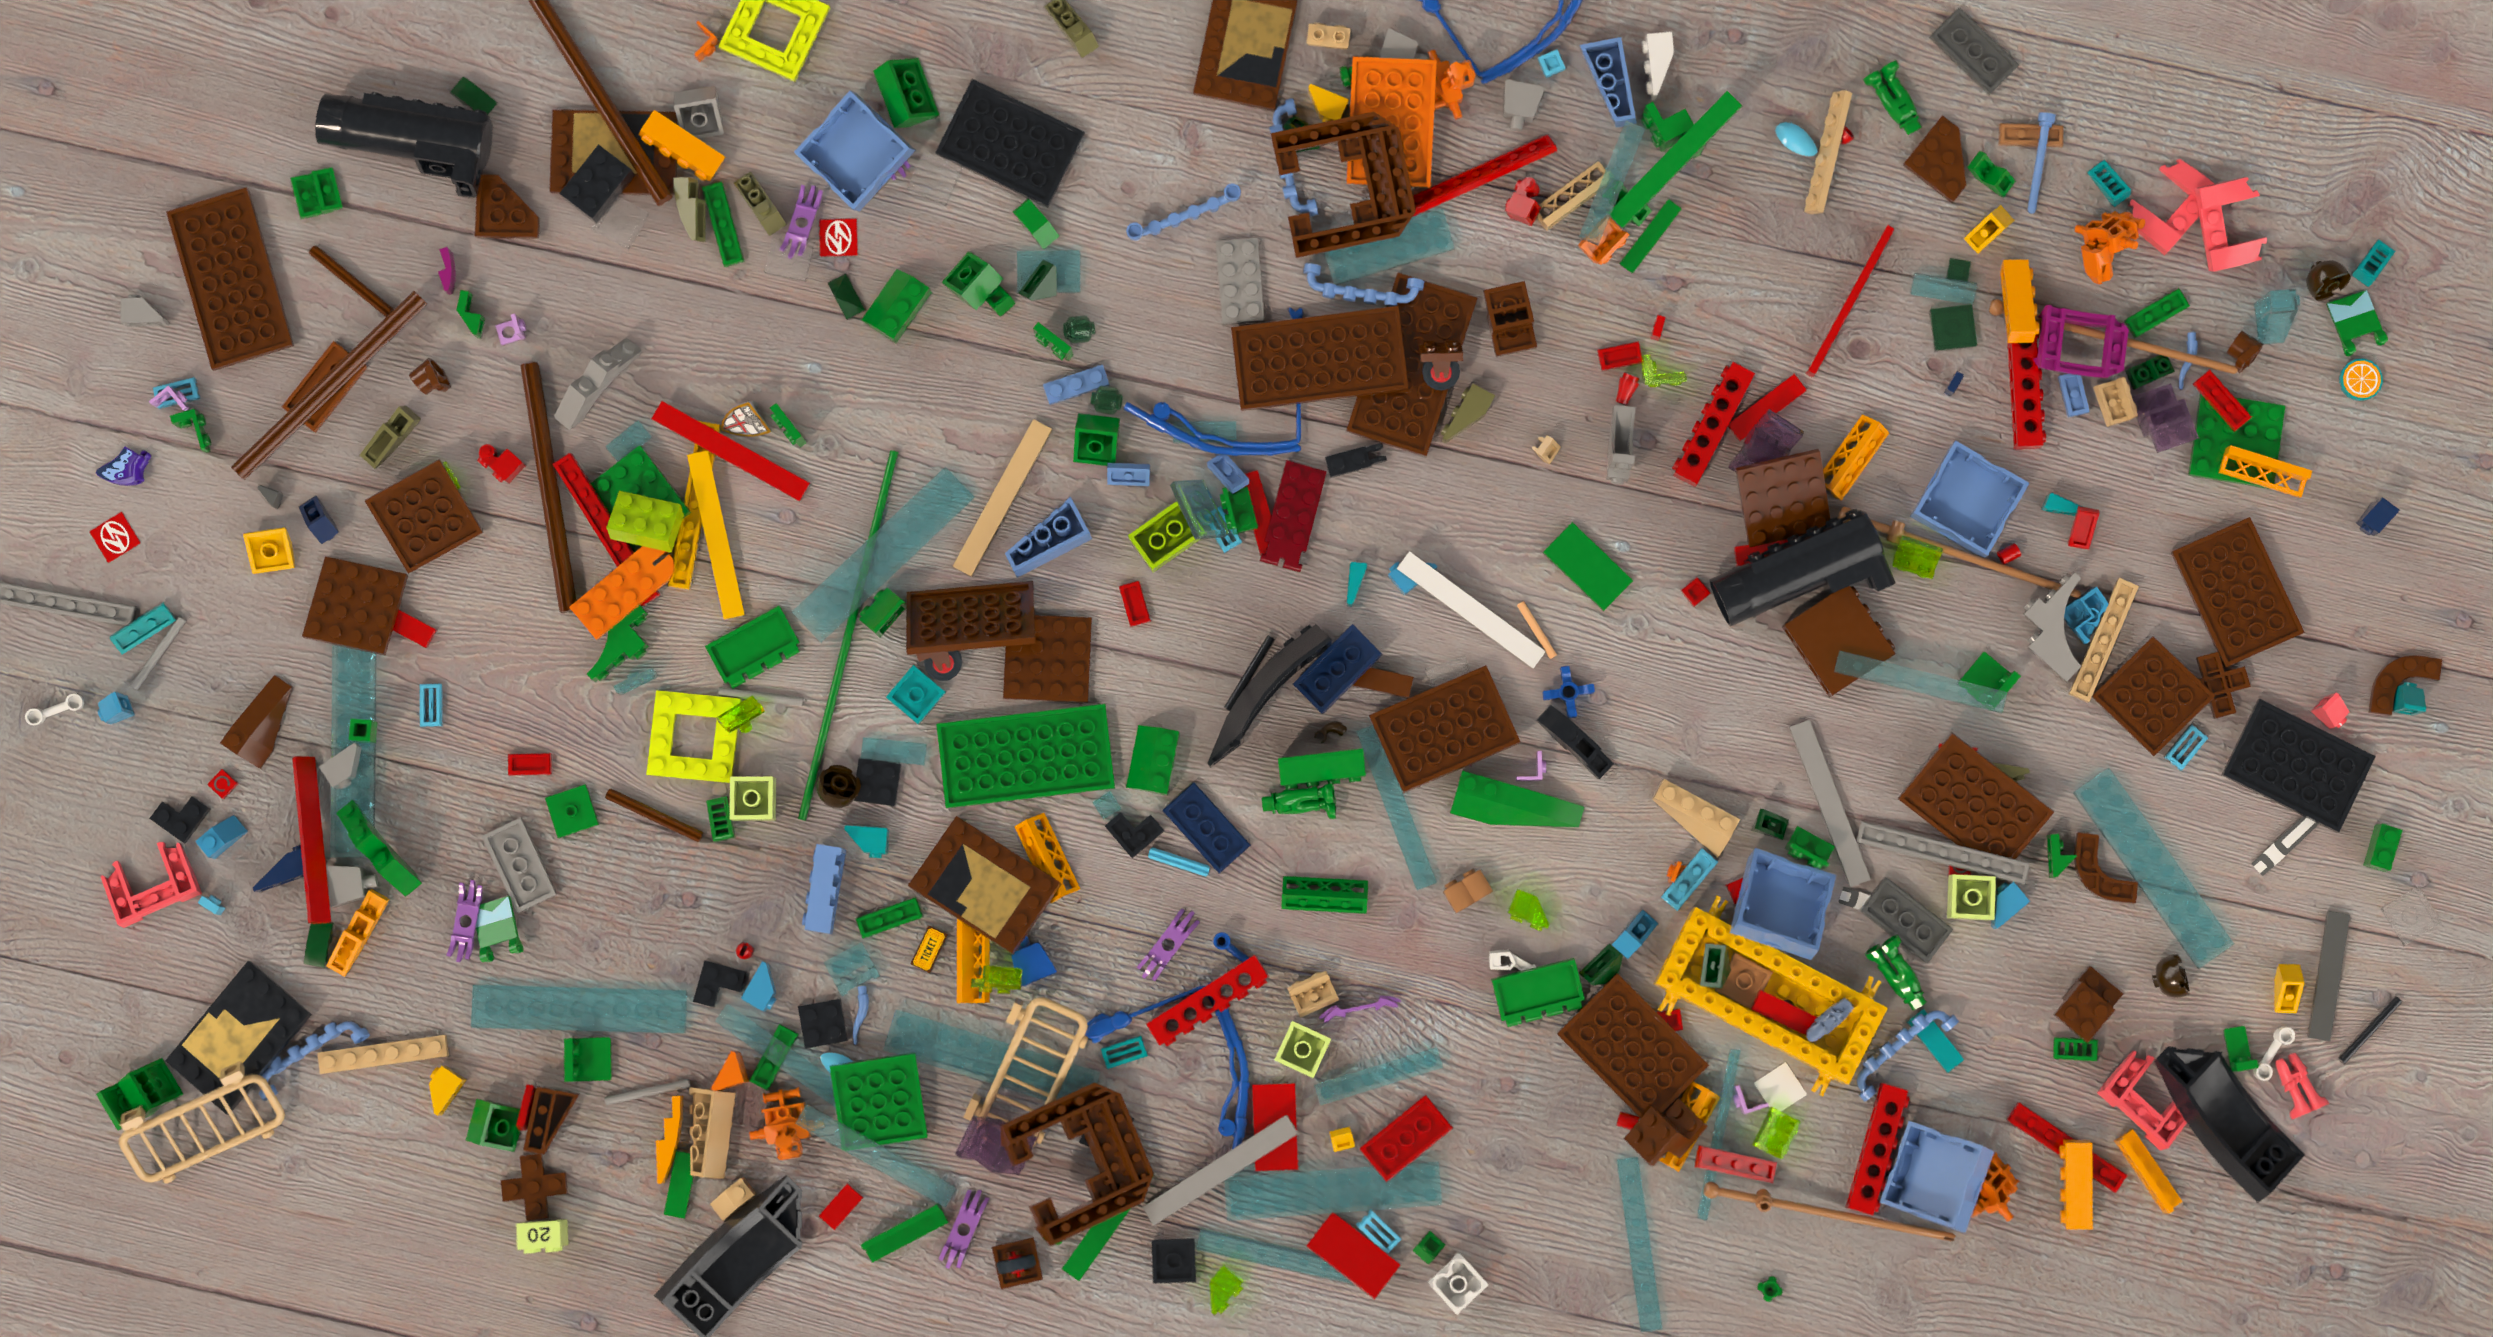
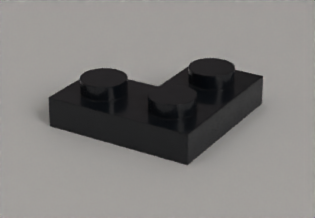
M191 796L179 813L162 801L149 819L181 842L186 843L211 808Z
M1120 812L1105 825L1106 829L1132 859L1164 832L1152 815H1149L1134 828Z
M704 960L693 1002L715 1008L720 987L741 992L746 971Z

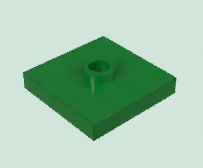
M586 784L545 798L557 838L599 825Z

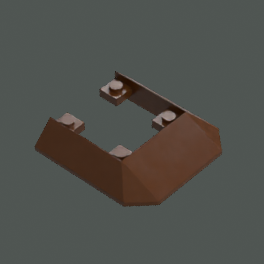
M1370 112L1271 133L1280 176L1300 172L1296 151L1338 143L1341 163L1362 159L1370 200L1350 204L1353 225L1313 233L1309 213L1288 217L1296 258L1391 239L1401 235L1416 210L1400 130L1397 126L1376 112Z
M1095 1082L1000 1125L1001 1146L1005 1147L1012 1166H1016L1034 1157L1026 1139L1027 1137L1061 1122L1068 1140L1084 1134L1100 1173L1084 1180L1091 1195V1200L1060 1215L1057 1214L1051 1197L1029 1206L1037 1225L1035 1229L1049 1246L1060 1243L1143 1203L1154 1174L1122 1095Z

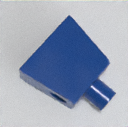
M1027 935L1018 947L1019 950L1013 955L1011 954L1019 988L1057 973V969L1040 942L1031 945Z

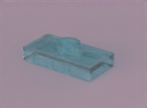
M637 420L605 447L618 462L636 447L645 444L652 436Z
M653 668L640 674L637 671L628 675L627 680L613 687L616 693L623 695L658 678V675Z

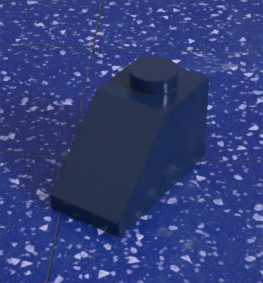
M317 496L299 506L307 528L321 544L333 539L339 533L335 522Z
M2382 497L2368 506L2356 524L2360 526V530L2363 533L2374 536L2383 530L2400 509Z

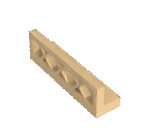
M1599 161L1539 204L1541 209L1544 207L1553 208V212L1545 219L1539 213L1536 217L1546 231L1613 183L1615 176L1611 171L1607 172ZM1598 168L1603 176L1596 181H1590V173ZM1576 183L1586 184V189L1579 194L1573 193V187ZM1558 196H1570L1569 201L1563 206L1556 205Z

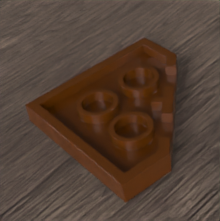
M1942 115L1904 162L1903 166L1951 203L1956 200L1966 187L1959 128Z
M482 175L476 197L475 237L539 239L540 218L499 175Z

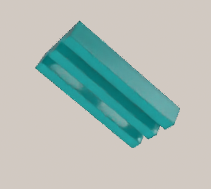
M1142 1036L1101 1049L1107 1069L1148 1056ZM1139 1041V1046L1107 1056V1051ZM1134 1051H1142V1054L1126 1058L1111 1064L1109 1063L1110 1059Z

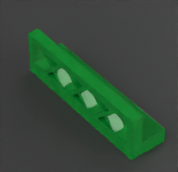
M1283 876L1281 909L1367 914V880ZM1287 884H1296L1299 887L1287 889ZM1311 885H1317L1320 887V889L1311 890L1309 887ZM1333 886H1339L1341 890L1333 891L1330 888ZM1354 887L1364 888L1363 893L1354 892L1351 889Z
M936 1204L860 1244V1246L866 1251L871 1263L949 1223L940 1204Z

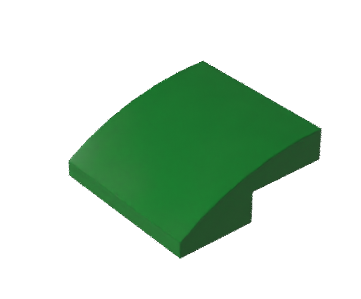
M333 167L290 178L300 220L343 208Z

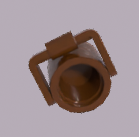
M2244 331L2238 334L2227 351L2229 356L2237 360L2235 367L2238 369V373H2241L2255 361L2264 345Z
M427 358L409 374L414 385L426 395L434 389L446 392L451 388L444 369L431 358Z

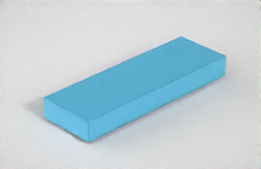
M1701 848L1661 898L1678 911L1718 861Z

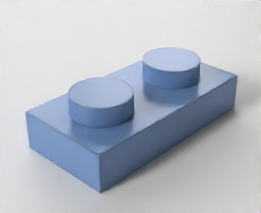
M2073 374L2058 376L2067 418L2089 413L2090 410L2081 376Z
M1219 454L1207 462V467L1231 494L1249 484V478L1228 455Z
M1108 463L1107 485L1150 486V464Z

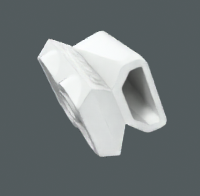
M1458 1252L1446 1266L1428 1281L1429 1285L1456 1314L1464 1309L1488 1286L1486 1281Z

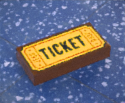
M928 925L910 964L930 973L948 934Z

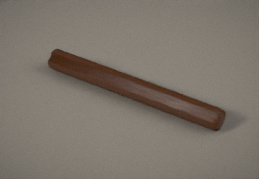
M314 245L309 250V254L385 317L394 310L318 246Z
M609 789L606 793L605 798L696 842H700L704 833L618 791Z

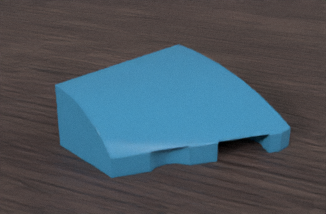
M2092 587L2066 606L2064 620L2084 644H2087L2109 603L2098 587Z

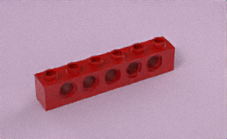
M2040 331L2039 334L2035 335L2034 342L2029 343L2028 348H2023L2020 343H2008L2007 341L2014 450L2040 449L2043 443L2046 442V432L2042 430L2045 412L2044 409H2041V401H2043L2044 395L2043 389H2040L2039 380H2042V369L2038 368L2033 360L2038 357L2039 347H2037V339H2039ZM2021 360H2027L2030 363V368H2023ZM2023 380H2027L2031 383L2030 390H2027L2022 386ZM2024 401H2029L2032 404L2033 409L2031 411L2024 408ZM2025 422H2031L2034 426V431L2026 430Z
M1732 362L1730 367L1725 366L1720 375L1723 378L1721 384H1716L1711 393L1714 396L1711 403L1706 402L1701 412L1704 415L1702 421H1696L1691 431L1695 433L1692 440H1686L1682 451L1685 452L1682 459L1677 458L1672 467L1675 470L1674 477L1693 487L1697 486L1755 375L1754 372L1735 362ZM1726 383H1735L1737 390L1729 391ZM1719 400L1726 402L1727 409L1720 410L1716 402ZM1707 420H1716L1717 427L1710 428L1707 425ZM1699 437H1704L1708 441L1706 447L1698 445L1697 439ZM1688 456H1695L1698 459V464L1690 465L1687 461Z
M1254 955L1146 1025L1159 1046L1165 1044L1167 1047L1177 1041L1175 1036L1181 1032L1186 1035L1194 1030L1195 1027L1193 1025L1201 1021L1203 1024L1213 1018L1211 1013L1217 1009L1222 1012L1231 1006L1230 1001L1236 997L1239 1001L1249 995L1247 990L1255 986L1258 989L1268 983L1266 978L1269 975L1258 957ZM1242 973L1250 975L1251 982L1248 985L1240 983L1239 977ZM1225 984L1230 985L1233 989V993L1229 997L1224 996L1221 992V988ZM1206 996L1214 998L1215 1004L1212 1008L1204 1006L1203 1000ZM1189 1007L1194 1008L1197 1012L1193 1020L1188 1019L1185 1015V1011ZM1170 1019H1175L1178 1022L1179 1026L1176 1031L1168 1029L1167 1023Z
M1880 1083L1845 1208L1872 1216L1874 1212H1878L1880 1207L1879 1193L1884 1191L1887 1181L1884 1179L1885 1172L1890 1170L1892 1164L1890 1154L1892 1149L1895 1150L1898 1143V1137L1895 1136L1897 1129H1901L1904 1117L1901 1116L1903 1108H1907L1910 1096L1907 1095L1908 1090ZM1889 1102L1895 1105V1112L1893 1114H1888L1885 1110V1106ZM1882 1123L1889 1125L1890 1130L1886 1135L1880 1133L1879 1128ZM1880 1143L1884 1148V1152L1882 1155L1877 1156L1874 1153V1146ZM1872 1164L1878 1168V1173L1874 1177L1868 1174V1168ZM1869 1185L1872 1188V1194L1866 1198L1862 1194V1189L1864 1186Z

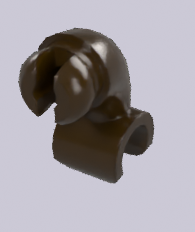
M1333 721L1317 731L1314 738L1319 733L1324 734L1325 738L1321 742L1322 744L1326 742L1329 732L1338 733L1339 736H1343L1347 727L1341 722Z

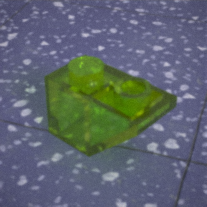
M1516 889L1507 914L1511 915L1510 919L1521 924L1523 920L1531 923V928L1541 932L1543 928L1548 929L1549 923L1538 897Z
M1225 1265L1209 1281L1211 1313L1213 1315H1216L1217 1312L1222 1314L1229 1306L1227 1303L1231 1296L1236 1298L1243 1290L1241 1286L1243 1281Z

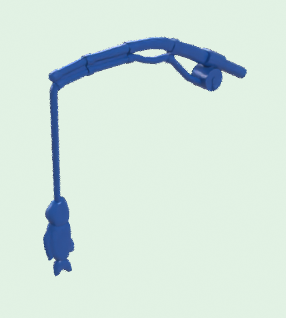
M1419 0L1422 2L1425 11L1436 14L1465 59L1471 61L1475 74L1482 77V84L1489 83L1502 75L1512 72L1515 68L1542 52L1563 33L1582 0H1571L1562 15L1564 0H1559L1555 18L1546 23L1534 40L1508 59L1503 60L1486 71L1480 72L1438 12L1441 9L1439 0ZM1560 20L1554 31L1541 43L1537 44L1547 29Z
M1289 307L1291 318H1302L1303 309L1300 308L1295 311ZM1129 402L1124 406V410L1146 421V424L1161 433L1165 432L1202 451L1232 456H1273L1301 451V446L1298 445L1301 440V404H1296V439L1268 443L1229 441L1213 434H1203L1197 431L1182 414L1170 408L1165 402L1157 403L1151 415ZM1170 413L1179 418L1196 436L1194 437L1166 422L1170 417ZM1200 438L1220 441L1233 446V448L1207 444L1201 441Z
M1205 986L1188 990L1131 1014L1118 1011L1113 1016H1108L1101 1013L1087 1023L1089 1027L1085 1036L1089 1037L1088 1039H1092L1094 1044L1102 1040L1103 1036L1114 1032L1116 1029H1123L1132 1022V1017L1192 995ZM1207 996L1212 1006H1214V998ZM1227 1008L1222 1012L1219 1009L1215 1011L1230 1052L1229 1065L1233 1078L1232 1088L1222 1107L1218 1130L1225 1137L1231 1135L1234 1137L1232 1147L1234 1149L1242 1144V1139L1245 1138L1250 1082L1243 1043L1230 1015V1010ZM1234 1047L1236 1048L1240 1063V1081H1238L1234 1067ZM1239 1087L1238 1104L1233 1123V1121L1225 1118L1229 1103L1236 1088Z

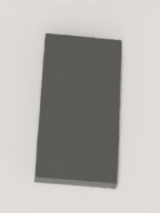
M1960 7L1929 37L1988 95L2019 66Z
M1887 877L1883 878L1859 910L1889 935L1894 936L1898 934L1901 938V944L1925 963H1929L1953 931L1949 925Z

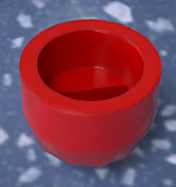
M1844 126L1840 144H1848L1855 138L1846 126Z
M743 942L736 947V955L740 959L746 960L752 957L754 950L751 944ZM744 945H745V946H747V949L745 950L744 955L741 956L740 954H741V952H742V950H743V947H744Z

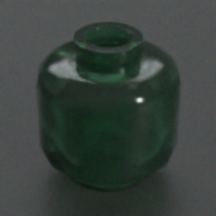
M1086 315L1068 317L1067 321L1063 323V334L1065 339H1068L1072 344L1089 342L1092 334H1095L1094 322H1090Z
M1099 386L1096 392H1092L1091 404L1094 405L1096 412L1114 415L1117 410H1121L1123 395L1120 394L1117 388Z

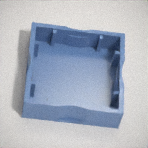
M850 90L830 112L824 123L815 129L794 153L815 173L824 178L832 190L848 206L860 212L915 152V149L856 92Z
M1954 441L1910 517L1975 555L1985 558L1989 555L2003 530L2006 519L2016 508L2029 482L2004 468L1990 463L1982 455Z
M1755 848L1747 859L1730 933L1811 960L1819 951L1825 926V912L1831 900L1836 875L1808 865H1799L1784 857Z
M1909 1121L1898 1150L1896 1164L1889 1175L1880 1203L1965 1233L1994 1151L1976 1143L1952 1137Z

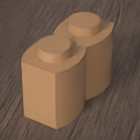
M1473 868L1463 874L1464 879L1458 883L1455 879L1444 885L1446 890L1443 891V894L1455 914L1493 892L1481 870L1475 871Z

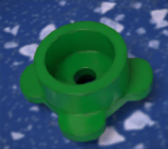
M1773 1276L1768 1277L1767 1281L1760 1282L1757 1285V1289L1762 1292L1763 1299L1766 1302H1771L1772 1298L1781 1296L1783 1293V1289L1779 1287L1776 1283L1777 1279Z

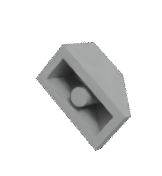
M132 294L128 295V298H121V323L126 327L169 326V321L148 301L143 299L141 295Z
M353 743L319 766L332 788H340L342 790L352 784L351 780L356 777L362 750L360 744Z

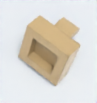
M1547 435L1545 438H1538L1541 442L1539 448L1533 446L1532 449L1544 462L1550 464L1561 446L1552 437Z

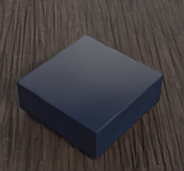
M1957 371L1943 393L1952 396L1963 379L1964 374Z

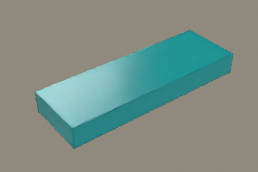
M162 602L112 634L109 639L123 655L175 622L176 618L166 604Z
M1924 1009L1919 1011L1916 1015H1914L1911 1019H1909L1906 1022L1910 1026V1028L1914 1026V1024L1911 1021L1916 1016H1918L1919 1014H1922L1923 1016L1928 1014ZM1934 1021L1916 1034L1946 1073H1949L1964 1061V1058Z

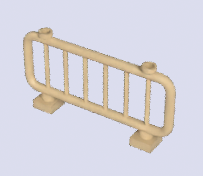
M1016 998L1006 1022L1014 1025L1017 1019L1020 1023L987 1097L982 1105L979 1103L981 1096L974 1093L963 1118L969 1121L972 1120L973 1115L978 1116L975 1122V1130L978 1136L1004 1149L1005 1147L1001 1146V1138L985 1131L983 1127L987 1116L1002 1123L1009 1122L989 1112L995 1097L1028 1112L1034 1110L998 1094L1004 1078L1046 1096L1045 1104L1056 1100L1079 1047L1084 1049L1089 1038L1085 1036L1088 1027L1087 1020L1081 1013L1048 998H1034L1029 1002L1026 1009L1022 1008L1024 1001ZM1040 1005L1076 1020L1079 1023L1076 1035L1074 1036L1032 1017L1036 1007ZM1032 1021L1072 1039L1073 1042L1067 1055L1023 1036L1029 1022ZM1021 1040L1064 1058L1059 1073L1056 1074L1016 1056L1015 1053ZM1012 1060H1017L1055 1077L1056 1079L1050 1093L1007 1075L1006 1073ZM1040 1131L1029 1137L1028 1143L1031 1151L1036 1143L1041 1144L1046 1132Z
M239 1061L221 1069L220 1081L223 1084L222 1087L145 1121L146 1112L142 1106L121 1115L120 1125L124 1132L119 1138L120 1148L141 1180L152 1183L162 1179L167 1184L176 1178L175 1173L256 1136L261 1135L263 1139H267L275 1133L273 1129L281 1125L285 1117L284 1109L267 1080L257 1074L244 1076L245 1067ZM257 1083L261 1087L276 1113V1117L267 1123L263 1122L243 1086ZM237 1089L242 1093L260 1126L244 1132L223 1095ZM217 1098L221 1100L240 1132V1135L227 1141L223 1139L203 1105ZM200 1107L221 1142L207 1150L204 1149L184 1116V1113ZM180 1116L201 1151L187 1159L184 1158L164 1125V1122ZM160 1125L181 1160L165 1168L144 1131ZM137 1134L141 1135L160 1166V1171L153 1174L145 1172L128 1144L129 1138Z

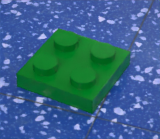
M1039 322L1034 326L1033 330L1036 341L1044 348L1049 346L1053 351V355L1061 361L1066 359L1069 362L1074 355L1072 347Z
M775 403L771 406L770 409L773 412L770 415L780 429L785 427L786 430L783 433L792 445L797 443L800 448L807 442L778 404Z

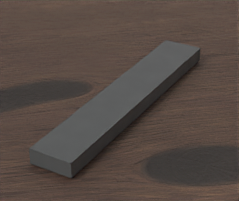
M2327 911L2307 1038L2331 1042L2350 914Z

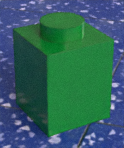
M350 719L349 740L353 742L376 743L378 722L365 719Z

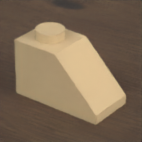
M743 1177L721 1193L710 1205L721 1220L724 1221L755 1197L757 1193L745 1177Z

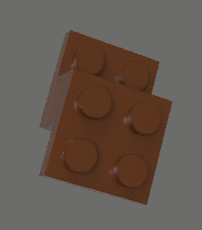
M1525 281L1483 290L1488 311L1487 321L1496 357L1536 349L1537 342L1533 330L1534 318Z
M2088 966L2062 997L2064 1002L2053 1015L2088 1043L2115 1011L2113 1006L2122 997L2123 993L2094 968Z
M1678 1098L1665 1114L1651 1106L1624 1137V1140L1650 1166L1654 1167L1667 1151L1681 1158L1708 1126Z

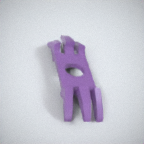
M801 185L788 232H786L784 242L780 247V251L784 252L790 243V239H793L788 255L789 259H792L795 255L799 241L802 243L798 256L803 255L816 212L821 203L823 190H819L815 204L812 206L815 194V186L813 185L805 204L803 203L805 186ZM803 217L807 219L808 224L806 227L800 228L796 225V220Z
M475 880L470 881L467 899L465 884L459 882L458 907L450 947L446 955L452 956L457 946V941H459L456 962H461L466 947L465 959L469 960L474 947L478 912L482 903V886L480 885L477 887V896L474 902L476 893ZM464 915H468L472 919L471 925L466 928L460 924V919Z
M1181 909L1163 935L1137 966L1140 970L1150 957L1153 958L1142 975L1144 979L1159 963L1160 967L1152 978L1154 981L1157 980L1183 942L1200 923L1196 920L1186 932L1184 931L1195 912L1191 911L1177 926L1176 923L1185 910ZM1167 938L1172 939L1175 943L1171 951H1166L1162 947V942Z
M1380 996L1379 1001L1376 1003L1341 1010L1336 1005L1326 1010L1319 1019L1324 1018V1023H1327L1335 1016L1345 1018L1346 1013L1374 1007L1377 1011L1383 1006L1397 1008V1002H1401V1000L1391 996Z
M981 1190L977 1191L969 1209L966 1206L972 1191H967L951 1233L941 1252L939 1260L943 1261L949 1246L952 1247L946 1264L948 1269L958 1250H961L956 1267L961 1268L974 1231L989 1201V1198L986 1197L978 1212H975ZM961 1223H967L970 1227V1232L965 1236L960 1235L957 1230Z

